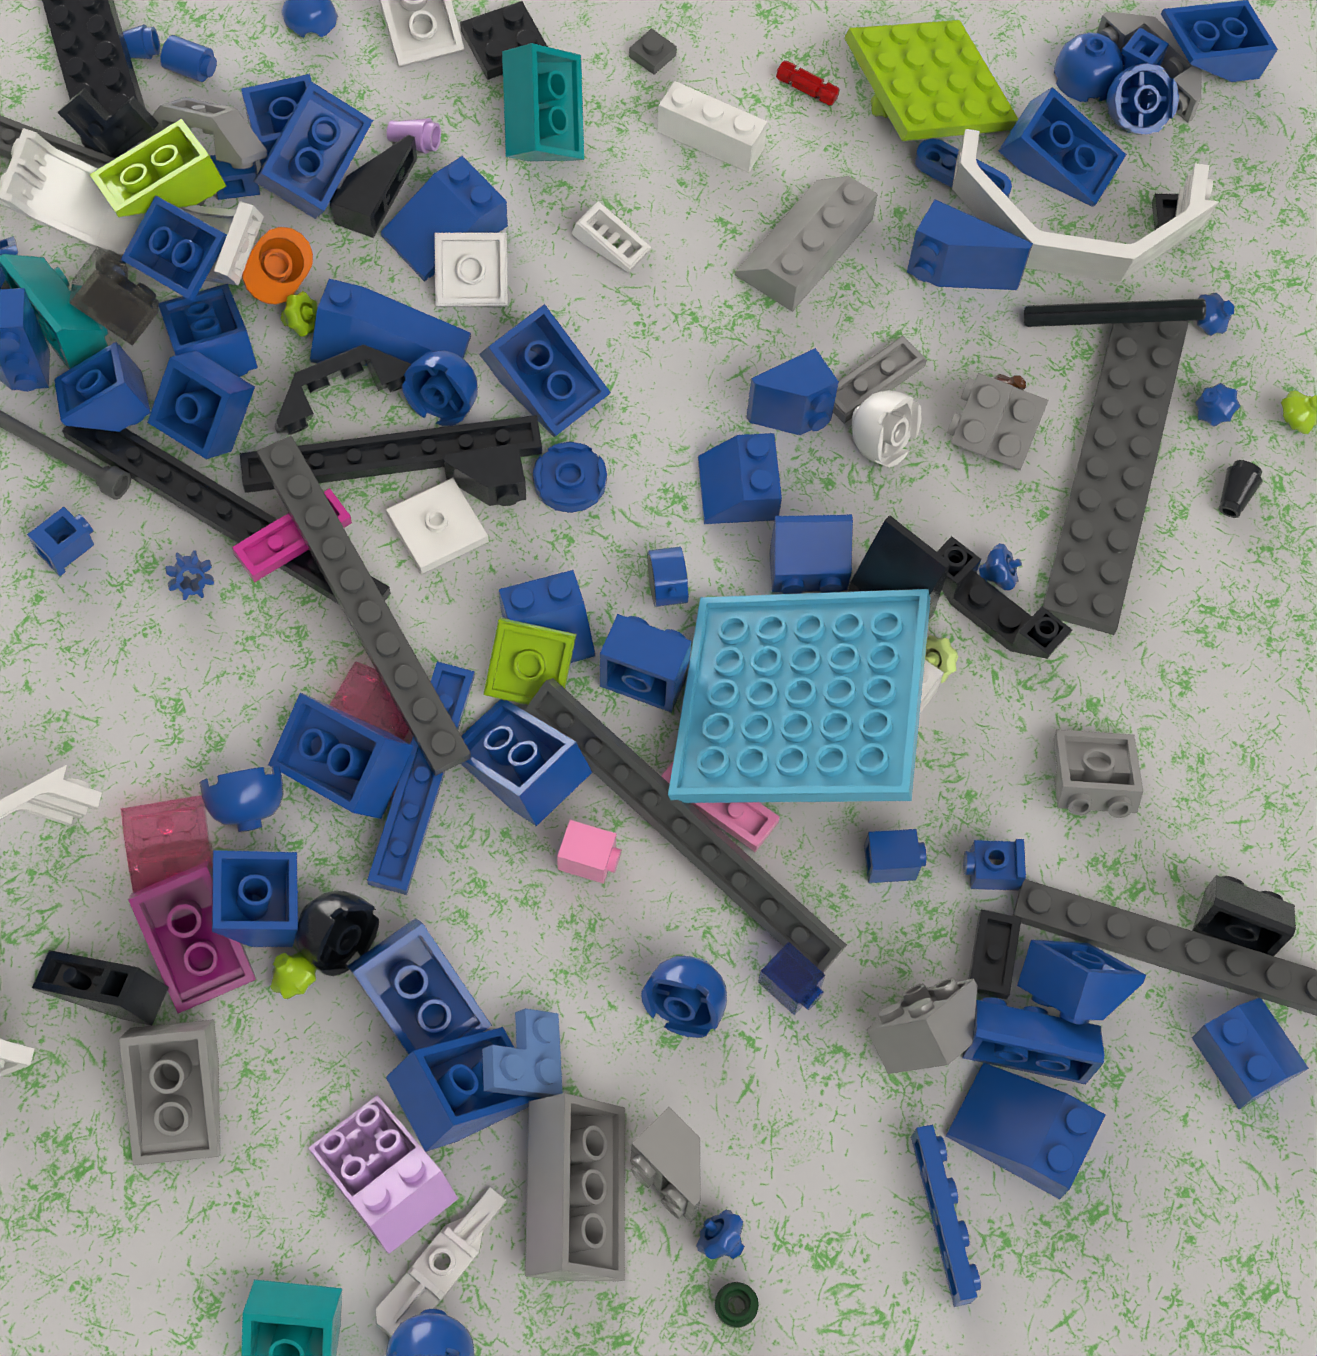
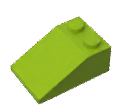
M182 119L90 174V177L118 217L146 213L155 196L180 208L197 205L226 187L210 155Z

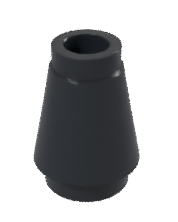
M1236 460L1233 466L1227 468L1220 506L1218 508L1223 515L1231 518L1240 517L1241 512L1263 482L1261 468L1245 460Z

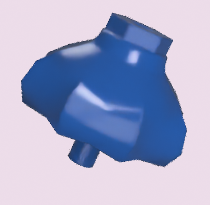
M1218 293L1200 295L1198 299L1203 298L1206 301V317L1204 320H1197V326L1202 328L1208 336L1216 333H1225L1231 320V315L1234 314V305L1230 300L1224 301Z
M1223 383L1204 388L1202 395L1195 401L1198 408V420L1207 421L1213 427L1222 422H1231L1233 414L1240 408L1237 400L1238 390L1226 387Z
M999 543L990 551L987 561L980 565V576L986 581L994 582L1003 590H1012L1016 583L1019 582L1017 567L1022 566V562L1020 559L1014 560L1012 552L1007 549L1006 545Z
M726 1209L719 1215L712 1216L704 1221L703 1225L705 1227L699 1231L700 1238L696 1244L699 1252L705 1254L710 1259H717L723 1256H730L734 1259L741 1255L745 1246L742 1244L740 1237L743 1229V1220L739 1215L733 1214L731 1210Z

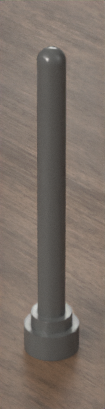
M0 410V427L96 480V485L99 486L100 491L114 500L120 499L127 492L131 483V475L117 466H105L103 468Z

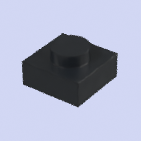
M1154 194L1152 211L1155 230L1176 217L1179 194Z

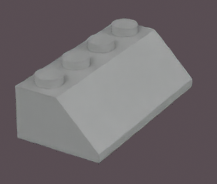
M850 176L816 180L735 271V276L793 312L873 220L878 193Z
M567 1093L529 1101L526 1277L551 1281H625V1107Z

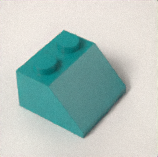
M254 1279L242 1312V1356H336L341 1327L342 1288Z

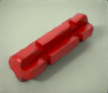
M787 60L780 64L776 74L778 80L786 84L792 82V87L813 98L819 96V101L828 106H832L838 99L839 87L830 82L824 84V79L801 67L797 70V65Z

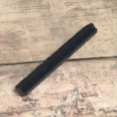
M1203 298L1029 305L1024 308V324L1027 327L1204 320L1206 317V301Z

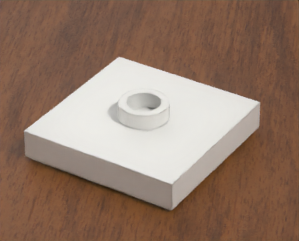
M435 233L436 307H508L507 233Z
M454 478L386 509L390 522L421 574L489 542L486 531Z

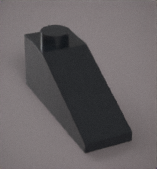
M407 135L346 176L341 187L336 189L330 200V208L333 210L335 225L374 238L417 160L415 137Z
M52 950L48 951L32 986V989L122 1020L150 1026L153 1025L169 988L139 967Z

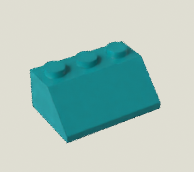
M533 43L502 51L506 157L530 162L584 160L581 55Z
M0 255V267L9 288H25L46 341L68 369L73 368L108 347L105 336L109 333L104 323L97 315L92 318L88 314L89 307L78 291L72 293L69 290L68 286L70 284L59 267L53 269L44 257Z

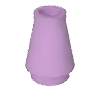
M430 118L405 121L391 120L387 126V139L390 142L397 143L407 135L415 137L416 150L427 154L429 151H436L441 140V128L438 123L433 122Z

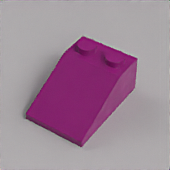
M209 861L131 893L128 901L165 985L169 987L168 993L178 1014L256 980L243 944L212 932V867Z

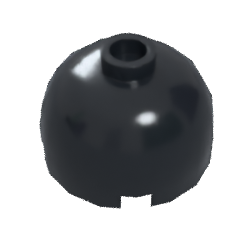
M334 890L318 896L303 908L298 921L296 940L300 952L314 968L324 975L334 977L346 973L349 970L346 963L357 951L360 957L368 952L376 938L379 927V918L373 914V910L376 909L363 898L346 891Z

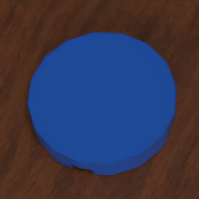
M576 442L555 444L548 448V452L544 453L542 457L540 455L535 462L533 470L535 492L544 504L556 511L568 513L584 511L596 504L605 492L607 483L605 462L600 455L598 457L596 453L592 452V448L585 444Z

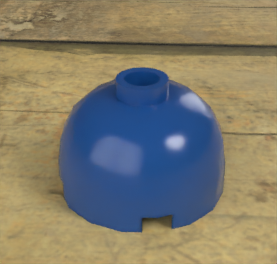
M1087 32L1079 34L1065 43L1056 59L1054 73L1057 77L1056 84L1065 95L1079 102H1088L1089 98L1095 99L1099 97V101L1106 100L1111 83L1123 71V59L1117 44L1109 37L1100 33Z
M1149 63L1128 67L1118 74L1109 87L1106 100L1108 114L1114 124L1125 132L1138 135H1147L1162 130L1163 126L1177 112L1179 93L1174 78H1170L1168 73L1163 71L1165 70L1163 67Z
M440 350L424 354L414 361L404 374L406 381L402 384V391L408 404L423 418L426 417L427 413L440 418L435 424L441 426H454L463 421L478 396V383L474 370L463 358L449 351Z
M273 766L272 774L265 775L264 767L221 774L217 776V784L209 786L208 779L200 781L202 799L206 810L214 820L223 825H237L238 832L262 828L261 820L274 815L281 806L284 793L280 766Z
M675 956L658 965L643 987L641 998L647 1013L653 1019L657 1013L661 1018L669 1021L664 1026L667 1030L685 1037L702 1038L707 1036L711 1029L715 1031L727 1005V990L722 976L707 961L693 956Z
M426 1309L419 1315H415L402 1322L389 1339L386 1356H475L473 1339L468 1329L458 1320L448 1316L446 1312L439 1309Z

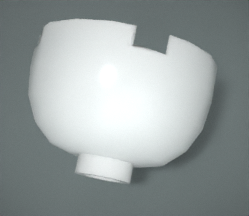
M881 391L869 396L855 409L852 415L853 441L863 456L890 468L898 465L908 455L910 450L903 448L908 443L909 438L916 440L922 420L921 406L918 402L913 401L914 398L896 391Z

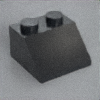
M1216 875L1205 888L1192 931L1275 956L1294 936L1296 930L1295 905L1283 901V898L1274 892L1257 891L1244 886V883L1235 877H1220Z

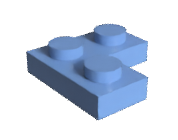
M526 1008L515 1012L517 1048L491 1045L482 1049L484 1091L537 1098L563 1094L559 1013Z

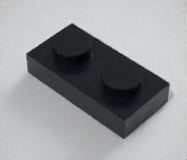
M981 909L978 916L968 980H975L978 986V994L1005 1000L1010 996L1022 918Z

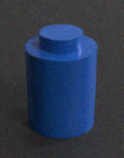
M175 35L169 36L162 47L160 62L164 69L199 82H204L208 77H212L216 70L217 60L211 48Z

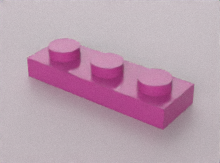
M329 488L324 491L343 528L352 523L350 514L332 490ZM289 513L232 547L233 554L254 583L309 550Z

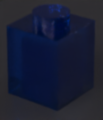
M788 942L760 971L758 983L795 1015L803 1006L810 1010L822 997L824 991L821 987L826 975Z

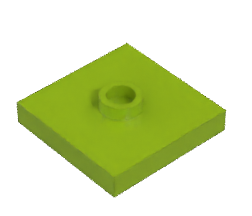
M500 617L483 695L529 705L546 680L553 678L565 689L577 634Z

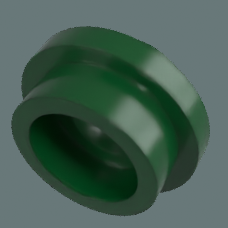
M732 1282L719 1290L714 1306L716 1315L723 1324L732 1328H741L754 1320L758 1312L759 1303L756 1293L750 1286L741 1282ZM732 1298L741 1299L744 1303V1310L741 1313L731 1312L728 1307L729 1300Z

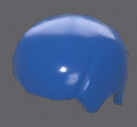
M285 0L281 12L286 26L303 38L310 32L316 33L320 37L326 36L335 27L338 18L331 0Z

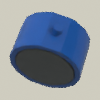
M681 546L648 550V574L654 606L660 607L688 603V579Z

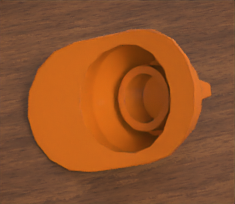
M277 227L269 230L260 238L249 255L242 274L246 289L254 298L266 304L276 305L286 302L288 296L294 295L312 267L313 252L309 242L300 232L292 228Z

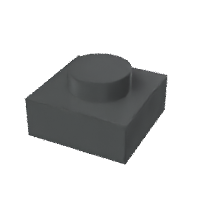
M652 28L629 48V57L653 75L670 62L677 53V46Z

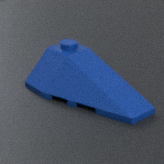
M329 279L317 308L310 361L320 363L363 344L411 364L428 352L440 350L449 351L464 358L471 339V333L368 288Z

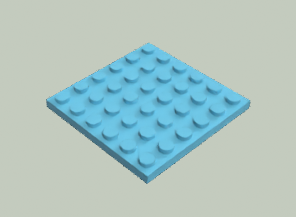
M912 589L700 597L668 791L670 800H679L684 803L912 801L931 600L929 590Z

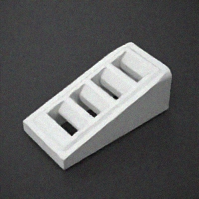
M599 201L576 222L571 233L580 242L627 272L651 249L650 245ZM595 224L600 226L597 231L593 228ZM607 231L612 234L608 239L603 237ZM620 239L624 243L617 249L613 244ZM630 246L636 249L629 258L623 254Z

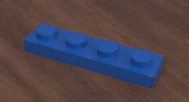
M933 1124L917 1127L911 1136L953 1306L958 1307L971 1304L978 1297L976 1291L981 1290V1281L976 1265L974 1263L969 1264L965 1247L970 1245L969 1234L964 1220L958 1221L954 1207V1204L958 1203L956 1184L952 1177L947 1178L943 1164L944 1161H947L946 1145L941 1135L936 1136Z

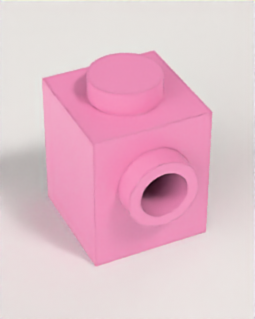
M570 820L557 855L558 870L604 884L608 871L615 873L620 860L622 849L616 848L617 833Z

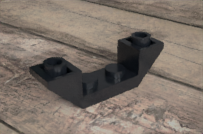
M363 344L295 372L274 426L277 434L286 430L288 435H292L309 427L307 421L312 419L314 413L303 390L308 389L310 394L318 392L330 386V379L340 375L343 376L344 380L352 378L364 372L362 366L367 365L378 391L388 387L391 393L402 389V384L406 381L404 374L411 366V363Z
M951 536L937 551L951 562L942 588L950 605L1010 652L1048 659L1071 634L1072 629L1043 606L1031 616L978 575L977 570L981 558Z

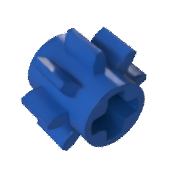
M193 550L191 556L184 557L177 552L175 566L169 565L165 567L166 574L170 577H175L168 582V589L170 591L179 589L185 601L189 595L198 594L199 597L203 598L205 584L214 585L213 576L205 573L212 568L211 561L205 560L201 562L198 559L196 550ZM189 570L192 575L196 574V578L191 580L188 576H183V573Z

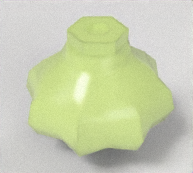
M929 635L926 643L925 660L944 672L941 683H943L950 674L957 671L956 662L959 656L951 646L948 638H938Z

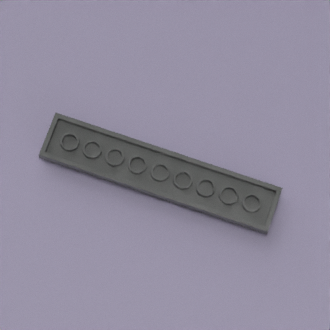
M1189 321L1119 323L1112 325L1042 605L1061 621L1115 635L1118 629Z

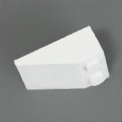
M379 0L399 67L464 51L451 0Z

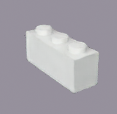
M674 81L659 104L657 132L750 172L765 148L768 121Z

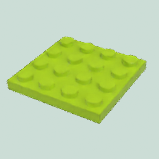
M960 20L854 27L848 29L844 39L902 141L964 135L965 129L980 131V133L1012 130L1018 121L1013 108Z

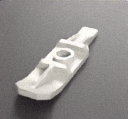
M490 1187L464 1218L446 1224L395 1288L376 1308V1326L391 1338L396 1328L405 1320L419 1315L426 1309H435L479 1254L484 1229L507 1200ZM439 1254H446L451 1259L449 1267L445 1270H439L434 1266V1260Z

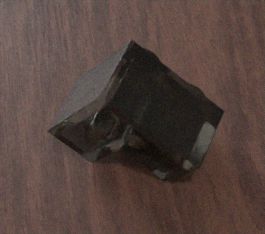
M97 246L72 279L70 304L133 346L158 314L159 300L156 299V294L148 286L142 283L136 285L128 279V267L126 262L120 260L122 257L112 250L105 252Z

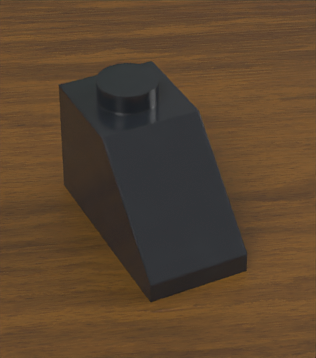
M517 443L443 455L446 480L454 478L460 489L489 506H511L519 501L526 500V481Z

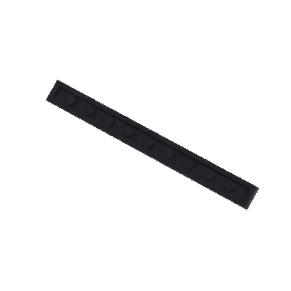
M65 426L62 430L67 440L110 466H117L128 472L136 482L237 543L278 520L127 428L117 432ZM310 550L279 567L289 575L339 604ZM372 577L382 597L386 600L391 594L390 587Z

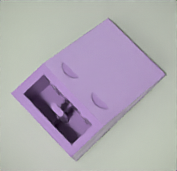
M378 1095L308 1148L388 1254L459 1199L441 1169Z

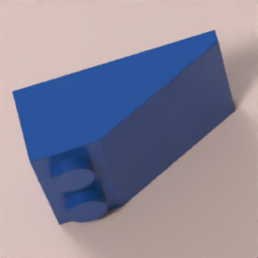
M1248 0L1166 8L1161 12V16L1189 63L1230 82L1260 79L1278 50Z
M311 81L253 182L316 219L328 206L374 120Z
M1053 87L1028 103L998 150L1022 173L1091 207L1097 204L1127 155Z
M461 156L434 173L382 229L381 236L425 282L435 275V233H499L508 227L507 201Z
M155 196L120 260L185 298L194 301L222 250L227 234Z
M934 199L916 230L907 273L915 276V278L922 282H929L937 287L1017 290L1020 286L1033 243Z
M228 284L199 291L194 301L182 296L158 303L175 356L197 351L238 377L244 376L250 370L258 368L246 327Z
M545 304L479 354L499 382L532 415H537L538 421L553 437L557 436L611 393Z
M300 693L268 766H280L281 773L352 813L382 819L414 746L381 728Z
M500 699L461 735L471 753V759L461 763V765L512 811L535 826L539 825L592 773L576 741L508 700Z
M416 918L347 966L408 1055L417 1049L482 1033L492 1026L425 925Z
M503 1027L414 1050L386 1076L425 1152L458 1142L528 1108L529 1101L542 1099L484 1091L482 1049L491 1045L515 1048Z
M983 1062L946 1137L1060 1200L1070 1190L1106 1114L1065 1092Z

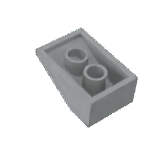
M214 1019L128 1029L119 1038L133 1166L219 1157V1057Z

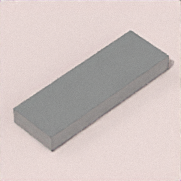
M901 336L839 380L833 413L845 424L852 419L855 409L869 396L877 392L893 390L924 368L927 359L904 336Z

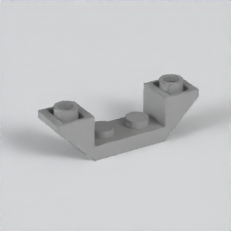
M1116 12L1104 13L1101 17L1097 33L1113 40L1121 52L1139 28L1169 43L1161 67L1177 83L1179 102L1176 113L1187 123L1192 121L1201 100L1202 69L1189 63L1172 32L1153 16Z
M188 97L160 105L152 115L159 124L141 140V142H144L182 119L188 128L196 127L202 129L205 134H213L216 160L231 163L233 168H250L253 166V162L267 157L266 148L238 109Z

